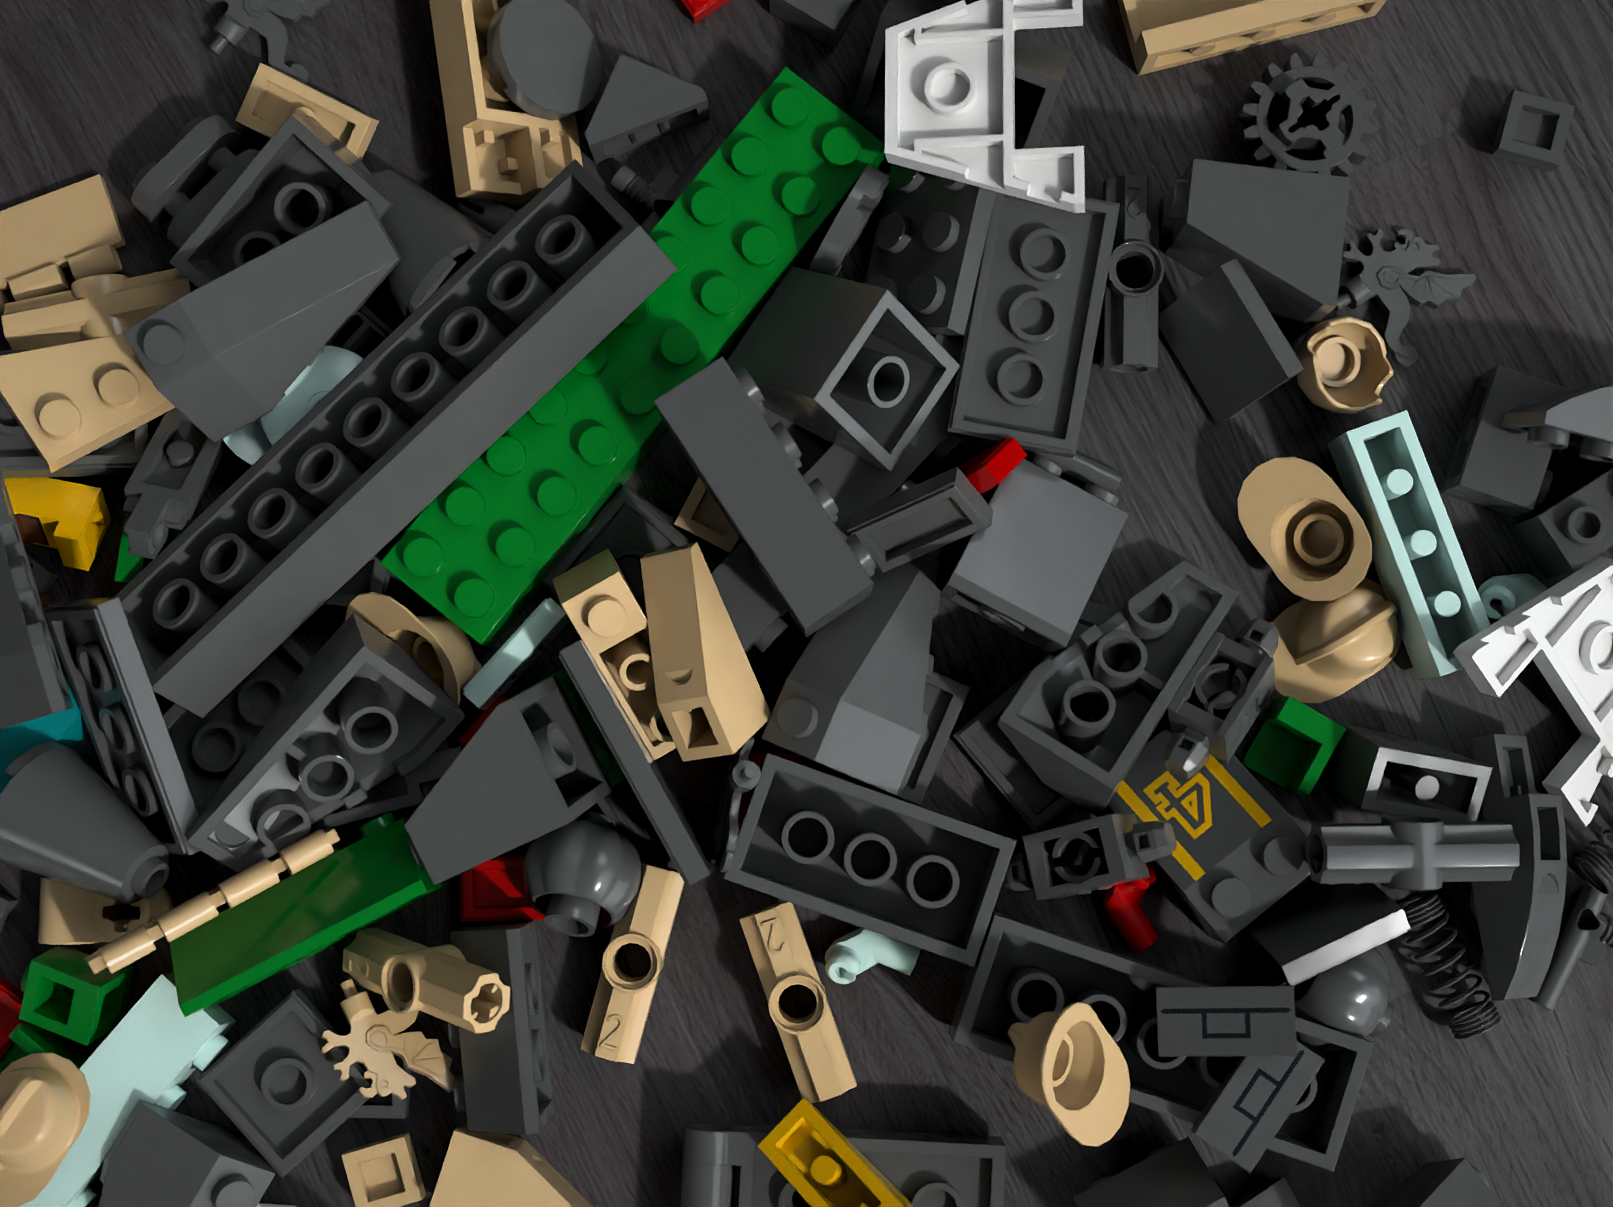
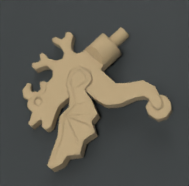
M352 979L340 984L346 1000L342 1001L340 1006L350 1026V1033L341 1036L328 1030L324 1031L321 1037L327 1042L321 1049L323 1054L334 1047L344 1046L348 1049V1055L344 1061L333 1066V1070L340 1071L341 1073L340 1081H345L349 1078L350 1066L358 1062L363 1064L367 1070L363 1074V1078L371 1079L372 1081L370 1088L366 1089L362 1086L359 1088L358 1091L363 1098H373L376 1094L386 1097L391 1093L400 1100H403L407 1097L403 1087L411 1088L416 1082L413 1076L397 1065L394 1054L402 1057L407 1069L427 1076L448 1093L454 1090V1076L449 1071L452 1058L441 1051L438 1039H426L421 1031L401 1033L416 1021L419 1011L398 1014L390 1009L377 1015L367 992L358 993Z

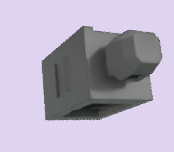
M1254 618L1244 625L1234 638L1235 641L1216 631L1167 707L1172 737L1165 749L1164 763L1170 772L1184 779H1189L1200 771L1209 759V755L1228 764L1276 688L1275 662L1272 657L1278 647V628L1274 624L1261 618ZM1231 682L1236 684L1237 697L1228 703H1216L1213 707V715L1210 714L1207 699L1217 692H1228L1231 688Z
M1135 813L1109 814L1093 819L1081 820V822L1073 824H1062L1057 828L1022 836L1025 851L1012 855L1002 886L1005 890L1012 892L1034 889L1037 900H1046L1076 894H1091L1093 890H1107L1114 885L1148 878L1150 875L1146 863L1167 857L1176 850L1177 843L1173 827L1170 823L1164 821L1137 823ZM1084 841H1087L1092 848H1103L1105 856L1094 858L1093 867L1088 873L1081 865L1069 866L1067 857L1078 856L1079 848Z

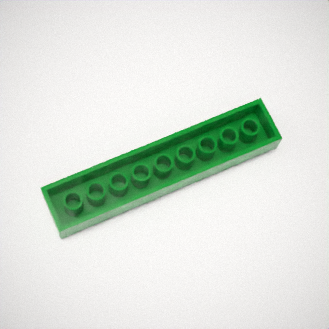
M785 67L648 234L678 269L424 508L380 564L479 644L492 649L544 585L542 581L621 487L627 483L668 432L654 401L717 359L723 357L726 361L790 267L801 268L823 241L838 212L869 164L878 169L883 167L885 143Z

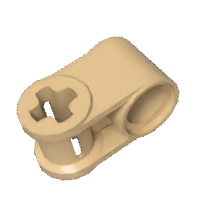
M41 877L38 943L77 945L112 942L173 909L172 900L166 889L162 887L151 898H143L136 903L130 904L134 907H140L141 914L140 918L137 919L133 915H127V903L48 877Z

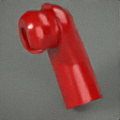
M1153 862L1146 863L1150 877L1114 885L1110 889L1105 890L1103 898L1105 912L1134 954L1147 949L1160 938V935L1141 908L1146 890L1149 888L1150 883H1154L1157 878Z

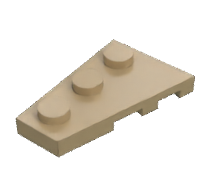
M124 334L0 356V397L51 473L176 408L156 389Z

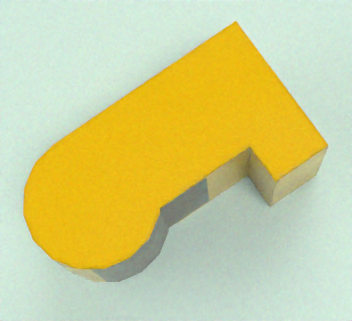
M48 477L4 478L23 543L29 541L33 542V544L56 548L59 551L64 566L89 571L111 522L102 489Z

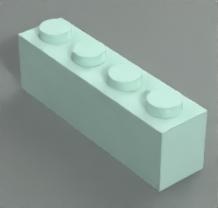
M1405 410L1347 431L1327 445L1349 502L1361 516L1369 532L1372 546V562L1387 601L1393 602L1398 610L1395 613L1398 629L1418 680L1441 677L1463 669L1453 651L1461 643L1489 627L1490 622L1409 414Z
M174 972L161 974L80 1067V1071L85 1075L91 1093L89 1117L79 1137L70 1148L50 1183L34 1200L19 1207H92L99 1197L92 1189L100 1181L105 1156L139 1099L174 1111L187 1094L180 1087L196 1068L205 1072L228 1048L230 1041L224 1035L236 1020L219 1005L184 1017L178 1004Z

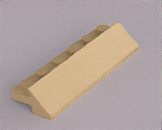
M429 0L456 197L492 200L507 207L526 205L574 159L583 166L576 115L571 114L553 121L531 116L514 104L504 92L503 88L508 85L502 79L500 71L493 73L488 60L487 31L493 14L510 0Z

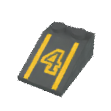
M1168 724L1148 740L1106 808L1111 814L1135 813L1137 823L1164 821L1171 824L1177 847L1169 856L1152 861L1156 871L1210 938L1225 944L1311 874L1305 860L1307 837L1286 810L1234 755L1228 764L1209 755V759L1200 771L1189 779H1184L1170 772L1164 763L1165 749L1172 737L1170 724Z

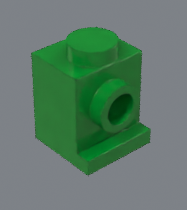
M57 945L32 959L26 967L21 979V990L24 992L19 1019L88 1046L113 1030L124 1018L135 965L129 964L112 974L107 967L94 974L84 959L89 954L66 945Z

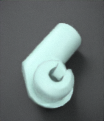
M1521 573L1493 576L1480 586L1478 594L1486 615L1490 618L1500 619L1548 590V588L1535 576Z
M860 927L834 940L825 954L826 974L835 983L849 984L855 981L856 975L880 963L910 976L921 948Z

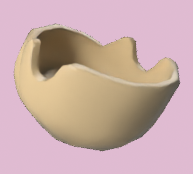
M1349 315L1335 317L1318 323L1306 334L1297 351L1296 356L1304 368L1302 372L1297 374L1298 386L1311 403L1334 413L1354 414L1377 407L1382 403L1379 394L1385 383L1394 373L1386 357L1387 351L1383 338L1371 323Z

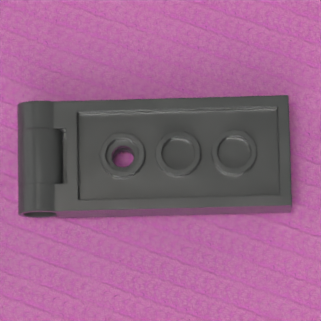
M691 1123L684 1126L680 1207L811 1206L800 1205L794 1200L793 1194L796 1189L758 1147L761 1141L777 1125L732 1123L731 1126L719 1123ZM836 1128L915 1207H1004L1006 1144L1002 1137Z

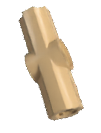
M176 268L131 278L121 274L88 276L74 281L71 284V290L4 304V313L1 316L3 332L12 350H35L124 334L123 331L180 297L198 289V287Z
M642 860V879L639 891L633 899L626 916L614 925L609 945L603 954L602 971L580 1047L581 1050L589 1052L596 1057L634 1064L637 1058L659 974L664 966L665 952L685 884L678 870ZM628 943L639 944L649 952L651 968L646 975L630 977L622 972L617 962V953L621 946Z
M784 901L740 917L739 921L768 1001L770 1016L778 1029L801 1098L807 1099L810 1103L822 1102L857 1087L856 1079L826 997L825 987L818 975L794 904ZM800 984L807 986L816 996L815 1008L805 1017H791L780 1006V995L784 989L791 985Z
M367 928L359 930L354 941L344 948L343 971L351 974L356 985L381 994L389 1009L395 1013L405 1014L422 1011L473 1033H484L494 1030L500 1017L509 1010L510 987L500 981L498 973L467 962L462 952L454 945L427 947L379 928Z

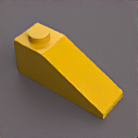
M805 1098L758 1145L759 1149L811 1207H915Z

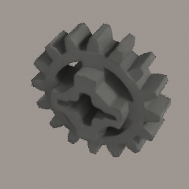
M1319 52L1316 53L1309 66H1303L1302 60L1297 53L1289 56L1284 64V72L1273 62L1269 64L1261 75L1263 83L1253 81L1244 95L1251 103L1243 104L1237 113L1236 120L1250 125V127L1243 130L1237 139L1238 144L1241 146L1254 145L1256 149L1248 165L1260 166L1266 163L1270 168L1349 177L1353 173L1351 163L1360 165L1371 152L1363 142H1370L1378 132V126L1364 121L1377 108L1376 101H1360L1358 96L1359 92L1366 85V80L1359 78L1349 83L1343 78L1347 71L1348 63L1341 61L1333 71L1325 68L1324 53ZM1270 102L1274 105L1270 111L1277 119L1275 130L1270 133L1267 118ZM1342 113L1344 115L1346 124V133L1343 143L1341 142V140L1344 137V134L1338 128L1339 118ZM1324 114L1316 126L1312 124L1305 128L1300 127L1293 133H1290L1291 129L1298 122L1297 119L1301 122L1309 118L1313 120L1318 115ZM1292 156L1303 157L1307 160H1301Z

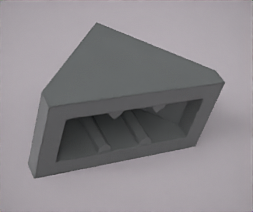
M620 54L585 132L595 164L709 120L708 99L703 88Z

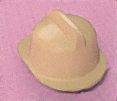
M1277 457L1258 465L1243 481L1237 499L1239 521L1248 539L1268 563L1278 579L1293 594L1310 601H1332L1351 593L1365 578L1372 560L1369 532L1361 516L1336 483L1315 463L1298 457Z
M1365 577L1349 594L1332 601H1310L1303 598L1285 609L1271 622L1278 628V647L1272 658L1275 662V689L1285 697L1290 696L1301 703H1322L1340 696L1374 675L1396 656L1402 641L1395 613L1398 610L1393 602L1387 601L1382 585Z
M377 592L361 593L349 603L345 620L354 613L403 648L452 701L459 706L460 693L463 691V688L482 669V665L475 658L470 640L461 628L442 615L415 616L392 597Z
M1074 1002L1061 1012H1044L1032 1018L1028 1023L1012 1024L1008 1030V1035L1016 1048L1014 1077L1017 1087L1029 1099L1049 1109L1067 1133L1081 1145L1098 1147L1111 1140L1121 1127L1129 1106L1130 1078L1128 1066L1120 1048L1104 1028L1095 1011L1089 1004Z
M33 1053L12 1062L0 1074V1207H19L34 1200L43 1191L79 1137L89 1117L91 1093L85 1075L69 1059L54 1053Z

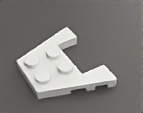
M965 0L885 29V155L888 163L1069 212L1085 213L1084 146L1015 149L1014 32L1016 30L1083 26V0H979L966 5Z
M1598 557L1461 643L1453 651L1479 692L1498 698L1533 659L1581 733L1580 738L1544 779L1542 785L1549 794H1561L1563 813L1567 821L1585 827L1591 822L1598 808L1597 805L1589 801L1602 775L1613 777V559Z

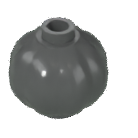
M584 812L578 816L577 820H573L567 825L532 840L525 854L522 867L523 885L529 903L535 911L545 915V925L558 933L573 937H588L593 935L598 928H608L617 924L626 916L633 899L639 891L642 879V865L639 853L628 838L614 830L616 824L610 817L596 812Z
M1372 948L1294 985L1295 1016L1364 1039L1368 1035L1371 1037L1379 1036L1387 1028L1393 1016V1006L1389 1003L1390 974L1387 963L1377 949ZM1272 967L1270 975L1271 984L1273 986H1289ZM1296 1031L1298 1039L1318 1050L1339 1052L1347 1049Z

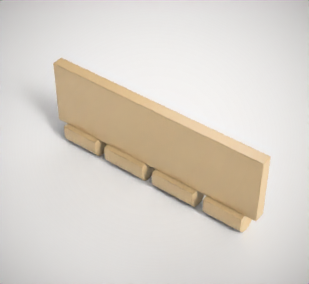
M100 174L0 211V316L4 313V304L9 303L4 292L5 290L11 289L15 301L68 291L70 287L63 269L69 266L76 281L88 276L113 274L122 270V264L115 249L127 244L104 178Z
M334 828L319 829L278 851L277 854L270 858H265L224 880L211 890L204 891L156 917L150 923L144 926L141 925L104 945L84 959L94 974L107 967L112 974L156 950L154 941L165 936L167 942H171L217 917L219 914L216 908L227 902L229 908H233L279 883L278 874L286 869L290 875H293L334 852L332 844L340 841V838Z

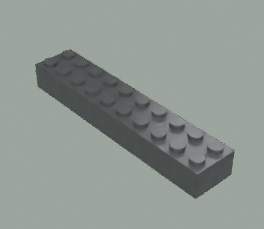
M576 159L562 170L114 596L120 599L154 692L201 718L206 716L678 269L644 229Z

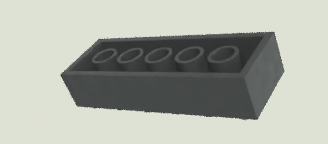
M994 911L991 915L974 967L969 966L948 1030L952 1041L1014 1062L1016 1048L1008 1035V1030L1012 1024L1028 1023L1032 1018L1044 1012H1061L1074 1002L1089 1004L1104 1028L1120 1048L1126 1060L1130 1078L1129 1102L1192 1124L1196 1122L1239 1057L1158 1056L1156 987L1215 986ZM1295 1016L1297 1032L1347 1049L1339 1052L1322 1051L1307 1045L1296 1037L1298 1042L1325 1061L1267 1149L1334 1172L1374 1043Z

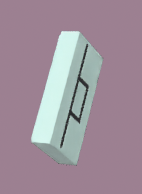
M546 598L463 688L464 692L462 694L477 708L487 710L512 686L571 621L563 607L552 598Z

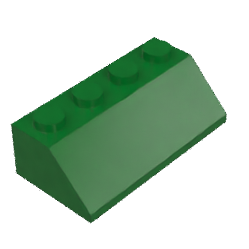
M392 811L362 825L357 829L362 838L361 840L342 850H339L336 843L332 844L334 849L332 854L284 880L278 874L279 883L233 908L224 910L223 906L220 905L216 908L219 914L217 917L169 942L178 1004L184 1017L220 1004L355 934L359 930L449 885L448 880L434 885L427 870L423 869L414 859L410 848V836L404 826L410 817L397 821Z

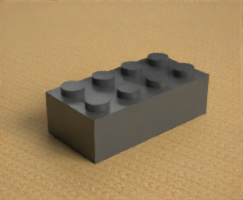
M721 357L656 399L654 403L664 425L806 638L870 596L874 584L870 577L875 574L874 569L877 567L867 549L855 534L844 539L835 526L834 522L839 520L836 515L839 509L821 481L816 478L807 484L799 472L798 468L802 466L799 457L802 454L781 422L770 428L763 418L762 414L766 412V409L762 402L765 399L750 374L743 366L733 372L724 358Z
M767 753L761 768V779L754 788L738 833L737 845L730 870L724 873L723 879L974 967L1017 841Z

